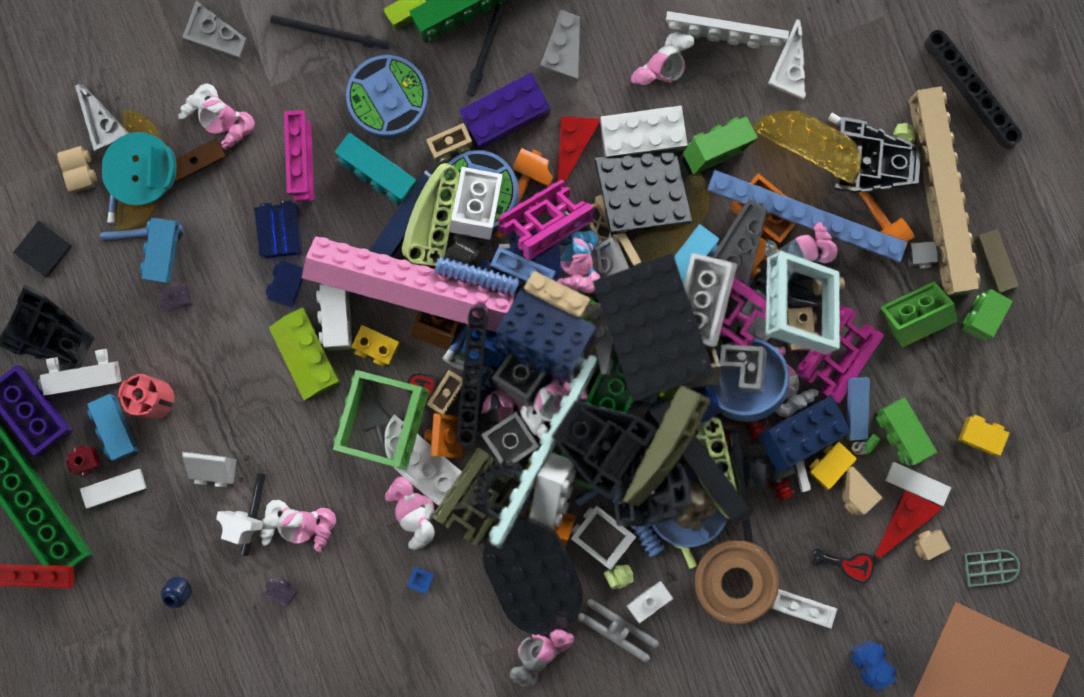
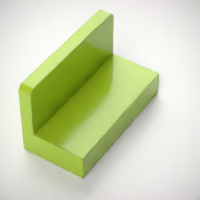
M398 0L384 8V12L393 28L397 30L412 22L410 10L427 1Z

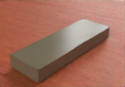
M998 229L978 235L977 238L997 292L1001 293L1018 287L1017 279Z

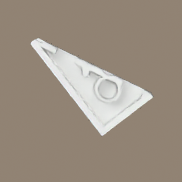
M797 19L768 85L804 100L806 92L804 90L805 74L803 70L802 27L800 20Z

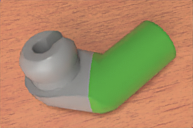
M872 434L867 442H854L851 446L852 452L856 455H868L875 449L881 439Z

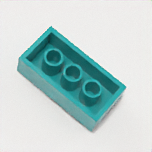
M351 133L347 134L335 151L340 166L347 171L352 169L358 179L364 183L369 181L375 191L380 194L386 193L389 200L397 206L403 203L417 183L415 178Z

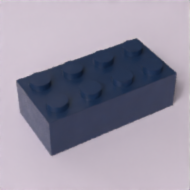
M831 395L758 434V437L776 472L795 465L851 433V430Z

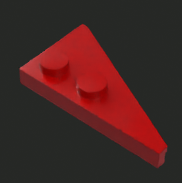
M561 117L558 181L563 180L566 183L571 171L584 152L597 126L600 124L599 118Z
M904 490L874 556L881 558L937 514L942 507Z

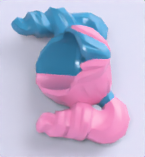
M576 231L559 242L568 244L562 254L560 266L566 274L572 277L558 279V283L583 293L595 291L592 281L599 279L600 275L593 269L591 254L599 242L597 233L593 231Z

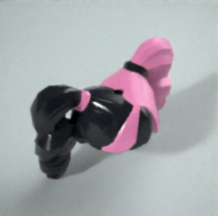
M498 389L492 393L481 395L476 439L481 435L479 418L488 423H499L513 414L514 405H517L518 411H521L523 405ZM467 392L465 394L470 399L476 397L474 392ZM464 412L466 418L474 417L472 412Z

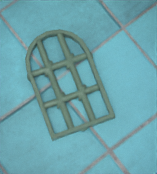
M996 549L964 553L968 587L1011 582L1020 572L1019 559L1008 550ZM998 552L997 560L984 561V554ZM1001 552H1007L1014 558L1002 559ZM980 554L981 560L968 563L967 555ZM1016 561L1017 569L1003 570L1004 562ZM999 563L1000 570L986 572L985 565ZM982 565L981 573L969 574L968 566ZM1006 573H1015L1011 579H1004ZM1001 574V581L987 583L988 575ZM983 576L984 583H970V577Z

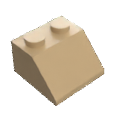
M849 467L843 474L842 500L846 503L844 507L852 515H865L882 497L854 467Z

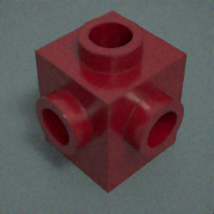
M83 445L73 448L72 453L67 454V468L75 475L80 474L81 477L92 474V470L102 467L96 447L89 446L85 448Z

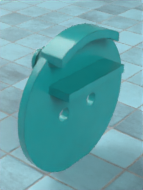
M133 132L119 137L109 146L103 157L102 180L106 189L114 198L128 205L141 206L158 200L168 189L172 188L176 178L177 163L172 149L162 140L148 133ZM135 156L139 157V160L137 162L133 161V158ZM138 176V181L133 182V177Z

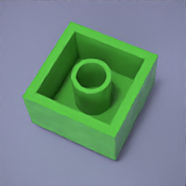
M992 289L982 292L980 296L977 294L971 304L974 306L970 313L967 312L962 320L964 325L961 330L981 341L993 338L1013 301Z

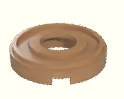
M727 540L711 547L700 559L695 572V589L701 605L711 616L729 624H746L759 619L772 607L778 594L779 576L773 560L761 547L745 540ZM736 567L748 571L753 579L750 593L739 599L726 595L721 586L722 577L725 572Z

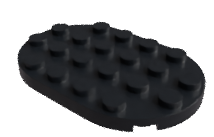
M526 517L516 518L501 548L492 545L490 542L492 538L489 535L483 549V564L508 619L519 629L534 635L549 636L555 630L564 631L569 628L580 613L583 604V589L559 535L547 524L545 526L540 522L534 521L533 518Z

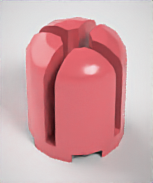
M137 374L131 376L127 381L124 380L119 388L118 398L121 399L124 411L132 415L157 420L165 417L172 409L171 407L158 404L160 399L174 403L173 390L164 381L145 374ZM136 391L143 393V398L135 396Z

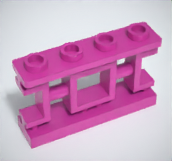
M305 110L284 111L287 194H293L295 202L314 201L311 122L306 121Z
M560 180L498 217V231L505 236L514 231L521 237L518 240V248L523 250L524 257L529 261L593 222V207L584 201L574 205L568 200L570 188L565 187V182ZM556 201L559 205L555 207L552 203ZM566 210L569 215L564 216L562 212ZM547 212L554 219L542 225L536 217ZM523 220L527 223L524 226L519 224ZM535 230L538 234L532 237L529 232Z
M734 277L729 296L738 301L739 304L729 319L724 316L723 323L732 326L736 318L744 322L745 325L740 334L746 337V339L731 331L723 323L720 335L724 338L726 336L732 338V343L736 346H751L756 337L751 335L748 330L758 316L766 320L767 299ZM741 295L765 311L762 312L756 308L752 315L748 316L742 312L747 301L741 298Z
M839 306V332L843 326L849 330L844 338L839 334L840 344L847 351L837 364L829 358L832 352L825 355L810 350L805 359L799 364L798 370L795 373L810 383L818 377L825 383L820 393L825 398L832 395L838 404L848 391V378H857L884 337L881 332L874 330L870 325L864 324L861 330H859L852 324L857 314L851 308ZM856 335L860 340L854 347L850 342ZM822 360L826 365L820 372L816 367ZM834 369L838 373L832 381L828 376Z

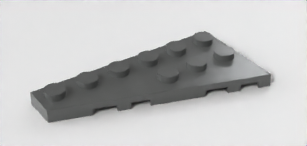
M751 198L747 200L712 258L736 263L737 268L734 277L746 286L750 282L768 209ZM730 296L724 315L728 319L739 304L738 301ZM736 318L732 326H728L725 323L723 325L736 333L740 320Z

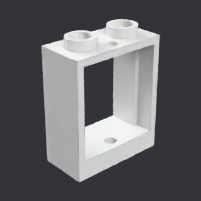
M598 506L594 509L590 507L583 515L586 519L582 525L577 523L572 529L571 534L573 536L571 539L611 570L636 536L623 526H617L616 521ZM596 514H599L625 535L607 560L578 538Z

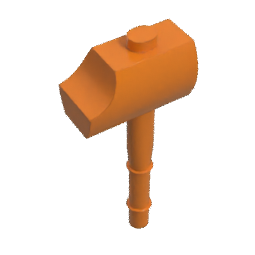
M522 148L512 168L514 172L521 174L518 181L520 190L519 202L530 179L547 187L552 184L554 179L548 170L549 160L542 158V153L533 150L531 153ZM497 229L495 236L502 239L504 234L500 233Z
M868 191L858 192L883 230L880 232L907 243L914 239L915 236L903 218L891 224Z

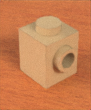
M927 530L919 534V539L914 541L917 545L914 547L916 553L920 558L923 557L924 560H930L951 549L941 530L933 532Z

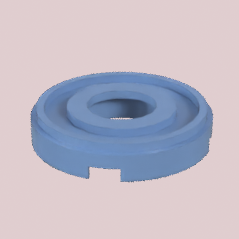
M690 466L685 473L690 485H692V481L701 484L696 472ZM716 507V513L705 520L701 528L692 531L690 528H681L675 519L651 525L657 535L672 545L697 547L714 539L724 528L727 518Z

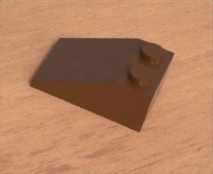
M419 311L413 324L411 337L448 350L452 345L460 322Z

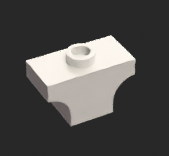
M218 511L216 519L222 524L223 532L221 539L236 544L250 543L252 534L256 530H262L264 523L263 521L248 517V513L242 511Z
M660 581L637 596L627 607L636 620L641 623L672 600L673 597Z

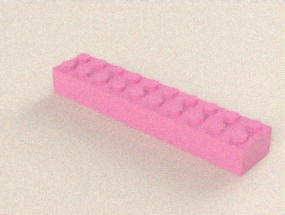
M316 236L306 256L302 274L303 279L466 324L468 323V314L471 306L481 302L488 307L489 311L487 330L495 332L514 299L511 293L505 294V291L500 293L497 289L493 291L490 287L489 289H486V286L480 287V284L473 285V282L469 284L466 280L461 282V279L454 280V277L448 278V275L442 276L441 273L437 275L435 274V269L425 265L420 266L407 260L395 259L385 254H377L367 249H359L346 243H338ZM481 310L473 311L474 316L477 318L484 316Z

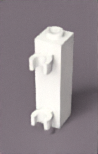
M107 349L95 351L98 365L63 371L59 370L58 357L46 359L49 373L40 375L38 380L39 389L43 391V395H50L118 383L122 381L118 361L108 362Z

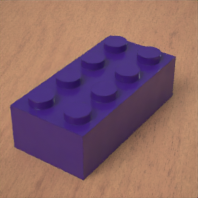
M529 73L460 109L459 112L478 150H481L550 114V106L532 73Z
M15 365L0 377V413L33 456L41 457L73 432L70 425L48 397L43 395V391H40L39 386L24 367Z

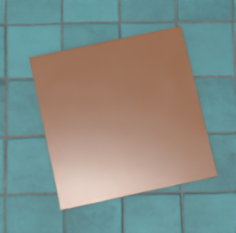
M955 602L913 697H1052L1070 655Z

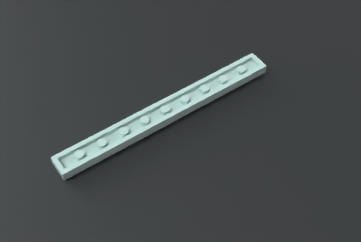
M590 355L588 360H583L579 369L581 371L579 377H575L570 385L572 390L568 396L565 395L560 403L562 408L559 414H555L550 422L552 426L548 433L545 432L540 441L542 446L538 452L535 451L530 459L532 464L529 470L525 469L520 478V481H522L518 489L515 488L510 496L512 501L508 508L505 507L500 515L502 520L499 526H495L491 531L490 538L492 539L490 542L492 545L501 548L540 471L556 445L551 435L574 400H580L599 364L598 358Z

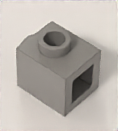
M936 241L913 243L907 246L909 267L919 266L920 269L932 268V265L937 263L940 258V249L936 247Z

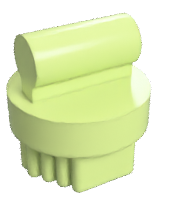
M909 123L898 124L892 137L897 138L898 136L914 144L916 138L915 127Z
M628 564L615 565L611 570H606L603 573L611 589L624 588L634 581L633 572Z

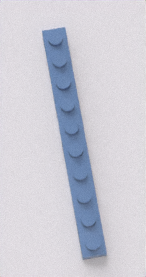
M716 170L713 171L707 188L709 192L744 205L751 198L768 209V214L814 231V226L822 222L832 238L897 262H901L907 245L906 241Z

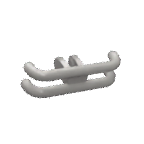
M593 599L587 600L586 604L588 607L608 618L612 623L609 628H606L583 613H580L577 617L580 622L632 653L643 662L650 660V656L625 640V637L630 632L653 648L659 645L655 638Z

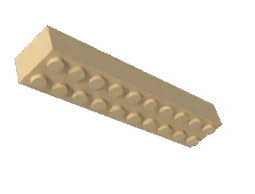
M941 86L917 90L909 99L913 127H915L917 146L921 147L920 165L934 241H936V247L940 249L938 264L943 291L948 297L970 294L979 289L978 285H980L981 281L979 274L975 270L977 258L975 253H972V234L968 232L969 216L964 210L966 200L960 188L962 177L960 172H957L958 156L954 152L952 145L954 144V135L949 129L951 118L949 112H946L945 107L947 96L942 91Z

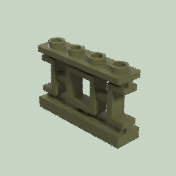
M477 448L431 516L447 528H449L453 520L468 528L463 538L474 546L484 541L487 535L485 532L496 523L495 518L491 520L488 514H483L482 509L479 511L466 502L476 488L474 483L479 481L474 476L481 467L485 470L488 469V465H491L495 459L480 448ZM509 475L498 477V479L506 483L500 494L491 488L488 491L491 493L489 499L495 506L506 507L514 489H518L521 485L515 477ZM457 502L467 508L461 518L451 512ZM473 513L483 518L477 528L467 523Z

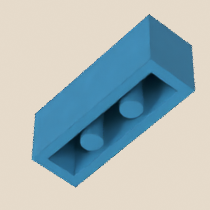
M152 217L151 221H148L146 232L149 233L148 241H145L143 247L145 260L140 266L142 279L165 283L171 282L180 222Z
M108 394L87 404L89 407L87 410L88 416L91 421H95L97 426L95 432L98 438L104 442L105 447L103 450L108 459L118 461L139 451L115 395Z

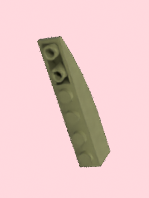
M680 385L669 410L665 413L664 420L657 430L650 448L646 452L640 468L636 472L631 486L627 490L625 502L639 506L669 474L692 439L711 401L710 399Z

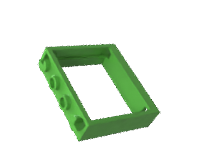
M356 370L351 378V388L345 399L344 412L339 419L340 426L333 440V450L407 470L430 390ZM366 380L413 392L393 460L347 447Z

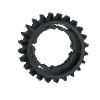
M505 460L500 464L495 461L493 466L489 464V468L486 470L482 469L483 474L477 476L479 481L474 483L477 489L473 490L477 495L474 498L478 502L477 506L479 509H482L484 515L488 514L491 520L495 518L497 522L501 520L500 515L505 507L495 506L490 501L488 492L491 488L490 483H493L500 476L509 475L515 477L521 484L522 481H520L517 475L522 476L526 468H522L519 463L515 465L513 461H510L508 464ZM534 488L530 491L517 517H521L523 513H528V507H532L531 501L534 498Z

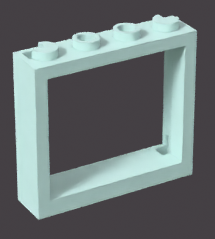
M783 251L768 257L766 335L825 355L839 349V271ZM787 269L822 281V337L786 325Z

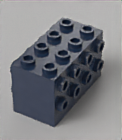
M520 290L496 330V347L505 354L510 353L516 356L522 363L534 365L542 373L548 372L554 375L555 379L560 382L571 384L583 360L594 344L596 326Z

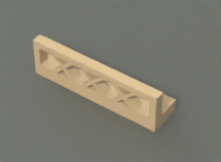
M602 194L595 197V203L591 204L593 210H598L600 214L599 220L593 219V222L588 224L590 230L597 233L599 238L598 244L608 239L598 234L599 226L609 230ZM626 234L612 235V237H616L629 267L641 264V260Z

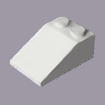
M462 167L450 232L490 240L502 174Z
M183 452L188 479H195L194 484L207 485V481L215 482V486L227 487L228 483L234 484L237 459Z

